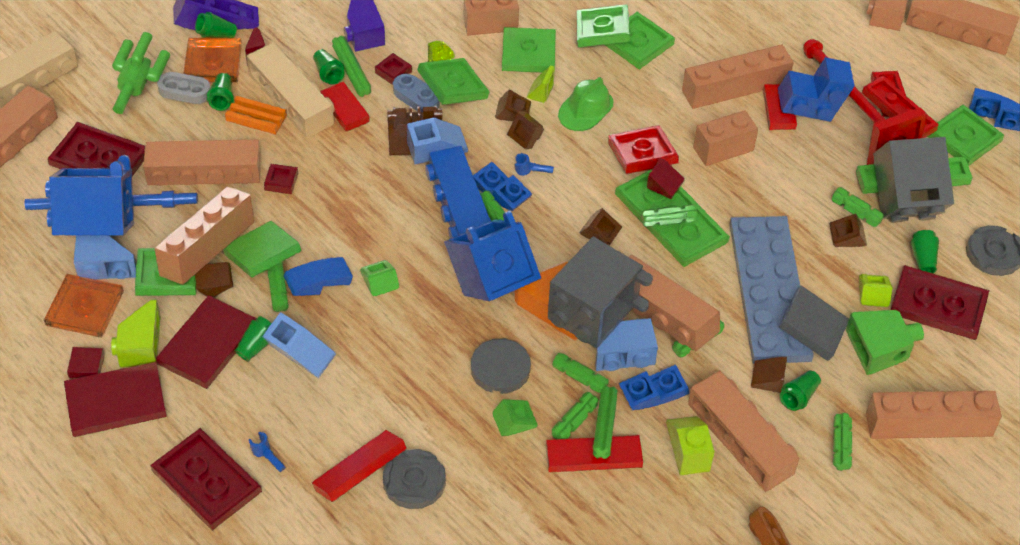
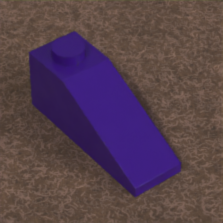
M176 0L173 6L174 24L183 28L195 30L198 15L206 12H211L236 24L237 30L254 29L259 26L258 7L236 0Z
M351 0L344 34L347 42L352 43L355 52L385 45V26L374 0Z

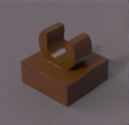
M519 111L507 135L527 150L532 149L536 140L540 139L544 128L543 125L528 113Z

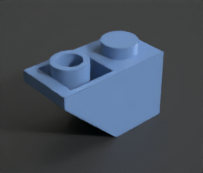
M437 118L407 124V143L414 165L428 162L429 152L462 146L464 153L468 152L460 126Z
M76 235L74 265L78 280L93 281L97 279L136 278L134 254L109 235Z
M281 312L262 336L272 348L317 378L321 376L336 355L331 348L306 328Z
M651 318L621 321L597 348L596 371H615L620 368H644L649 365H655L658 346Z

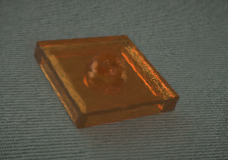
M188 38L183 74L202 77L208 80V82H214L218 74L226 73L230 75L232 82L238 83L242 49L241 38Z
M66 274L44 318L45 326L102 338L124 292L123 286Z

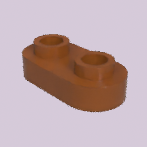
M760 506L749 515V528L762 545H790L777 519L767 508Z

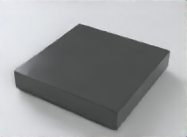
M801 285L796 290L779 327L829 361L836 352L849 318Z

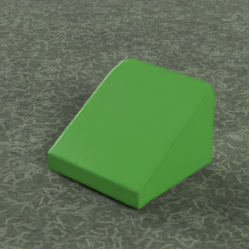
M387 260L361 267L362 277L373 296L399 288L396 269Z
M503 399L492 413L501 436H510L538 426L528 401Z

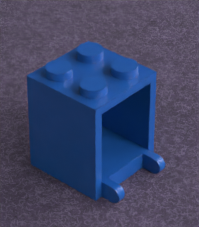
M120 156L118 161L111 163L110 168H62L46 181L45 193L46 197L50 198L51 209L47 211V225L52 227V235H124L134 225L132 168L129 156Z
M511 211L503 213L505 221L493 220L477 228L470 227L466 229L465 233L444 241L464 296L490 302L541 279L521 222H515Z

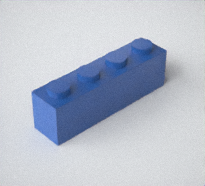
M462 146L429 152V164L425 165L426 175L429 181L434 182V197L436 202L441 201V215L444 223L448 222L450 225L448 228L450 239L465 233L467 228H477L490 222Z

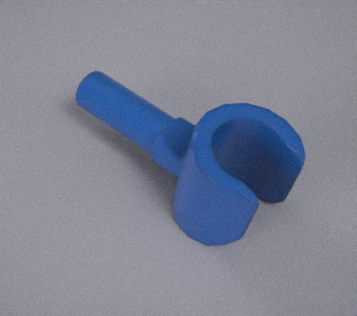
M520 153L515 156V170L521 176L529 174L530 171L553 173V166L531 163L527 154Z
M258 432L261 440L259 444H255L249 439L254 456L265 457L279 472L286 468L270 450L268 437L264 432Z

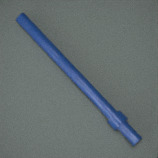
M162 191V194L133 195V206L162 205L163 208H175V205L198 204L197 193ZM50 198L25 199V210L51 209Z

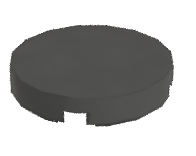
M988 225L980 227L969 238L966 246L967 257L976 268L987 274L996 276L1012 274L1020 268V237L1015 233L1012 235L1006 232L1007 229L1001 226Z
M492 339L482 343L475 349L471 358V375L474 381L485 391L492 393L494 390L500 391V394H507L520 389L527 382L531 371L530 356L526 349L517 342L508 339Z
M421 449L403 451L399 456L389 461L383 471V488L388 498L396 505L407 509H422L434 504L442 496L446 486V474L443 464L441 465L437 457L431 452Z

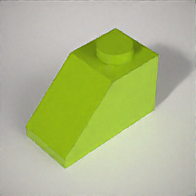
M157 300L148 301L118 324L117 337H112L111 351L113 356H117L120 367H132L156 362L161 319Z
M697 416L668 419L666 424L679 475L710 472L715 451L708 425Z

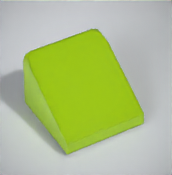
M550 65L534 80L527 94L528 99L542 103L547 101L554 86V66Z
M867 274L859 275L861 304L889 307L893 289L889 277Z

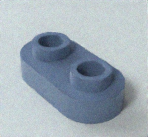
M402 74L394 79V95L417 111V106H420V112H423V107L437 106L439 108L440 101L433 91L416 76Z

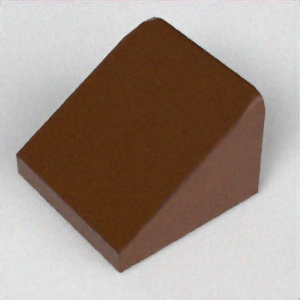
M509 89L498 101L495 118L513 121L519 111H525L529 114L531 101Z
M601 208L589 218L579 233L588 239L594 236L610 246L622 229V226Z
M856 213L829 223L835 247L867 246L864 226Z
M230 263L207 264L195 274L197 290L206 297L208 295L215 297L232 288L233 279Z
M787 357L755 360L751 388L781 393Z

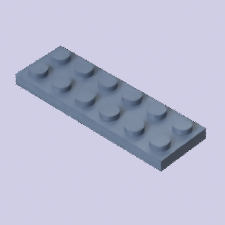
M787 216L731 217L729 226L752 363L754 364L755 360L775 357H787V363L812 362L814 357L813 351L779 327L796 290L800 287Z

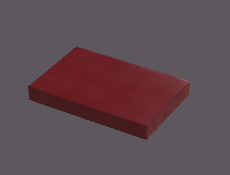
M77 121L47 160L50 166L58 169L110 168L112 162L118 161V158L122 155H127L130 158L133 177L144 162L145 145Z
M904 265L890 310L899 311L904 319L976 340L990 290Z
M208 295L156 357L157 365L208 389L236 354L235 349L238 347L251 320H256L257 318Z
M156 362L64 381L73 437L167 417Z
M201 428L150 465L152 472L212 531L262 492L261 486Z

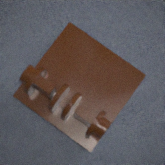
M417 106V112H412V107H409V112H407L406 108L393 107V110H387L389 156L411 155L407 143V124L430 118L442 120V108H437V106L423 107V112H420V106Z

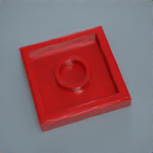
M660 125L608 135V144L626 174L653 169L660 158L665 159L670 165L679 163V155Z

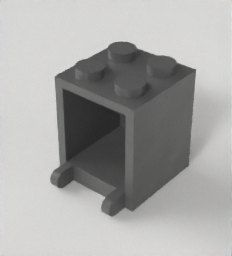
M946 137L893 140L887 142L873 153L880 211L884 214L883 219L891 218L892 223L905 222L909 220L908 217L918 216L921 221L935 219L936 215L945 213V209L954 205ZM927 190L928 200L912 202L910 191Z
M593 236L550 281L548 319L555 326L564 328L574 334L581 342L598 348L633 308L641 312L648 310V300L639 296L640 285L650 286L653 276L643 270V265Z

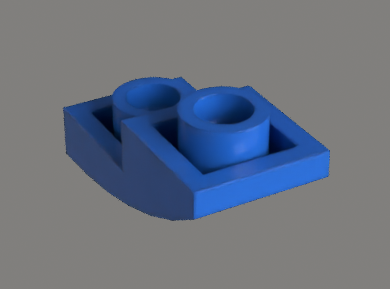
M979 88L974 89L969 104L970 110L978 116L993 118L994 127L1020 131L1019 103L994 92Z
M490 162L473 175L476 185L482 193L486 190L490 191L495 198L494 200L511 212L532 196V193L514 175L508 178L493 162Z
M336 257L312 261L294 267L284 273V278L293 296L320 295L323 286L350 285L353 275L344 258Z
M676 364L651 376L645 371L619 383L631 410L658 406L690 394L689 388Z

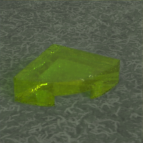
M433 41L428 43V62L450 60L455 57L453 50L445 42Z

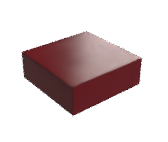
M394 53L375 66V74L392 85L397 76L412 73V65Z
M270 164L264 182V190L292 194L298 177V167Z
M72 347L67 369L68 377L80 378L101 373L105 355L103 348Z

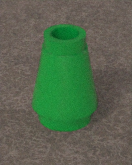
M211 12L200 13L195 23L196 33L200 34L203 38L233 39L237 31L236 24Z
M324 49L314 53L313 60L320 79L331 85L339 83L344 77V65Z
M220 73L216 76L207 93V101L215 110H226L234 102L232 78L226 73Z
M931 230L917 231L913 234V239L910 241L919 270L935 273L937 271L939 238Z
M259 316L256 320H251L238 347L235 349L236 354L249 362L269 345L262 336L272 323L262 316Z
M808 370L806 373L783 385L780 393L782 404L792 411L804 409L821 384L820 376L815 371Z

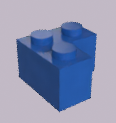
M825 57L814 76L788 71L778 87L781 111L831 122L855 86L850 62Z

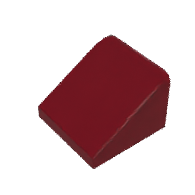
M258 27L253 29L245 48L246 55L265 47L261 31Z
M660 158L649 173L647 188L672 199L684 183L685 178L665 159Z

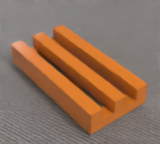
M240 96L235 97V103H231L230 111L227 110L225 113L226 121L275 135L287 116L286 109Z

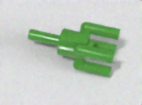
M148 32L142 33L132 57L129 59L127 58L134 43L131 40L125 39L112 64L113 69L120 72L117 78V87L120 90V94L113 106V111L117 114L124 112L131 95L138 96L142 93L147 80L152 82L159 81L170 58L168 51L161 50L153 68H150L151 60L144 57L153 38Z

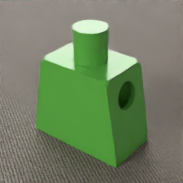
M897 310L853 312L850 315L846 332L866 375L874 374L908 360L914 342L924 338L922 325L919 322L906 325L900 312Z

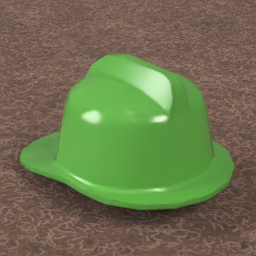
M598 77L596 80H583L575 86L572 94L561 105L558 112V118L564 127L573 131L589 130L613 108L614 100L604 85L603 79Z

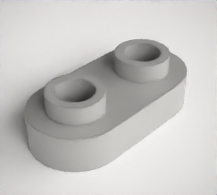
M168 72L161 75L159 81H157L159 94L164 98L192 104H201L207 101L210 83L205 78Z

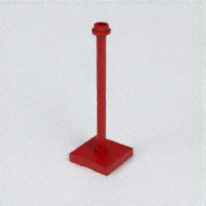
M810 39L804 44L803 50L807 58H815L821 64L824 58L827 57L822 51L823 44L820 41ZM854 86L849 97L873 122L866 165L874 164L873 153L889 141L920 139L923 137L927 113L921 107L885 119Z

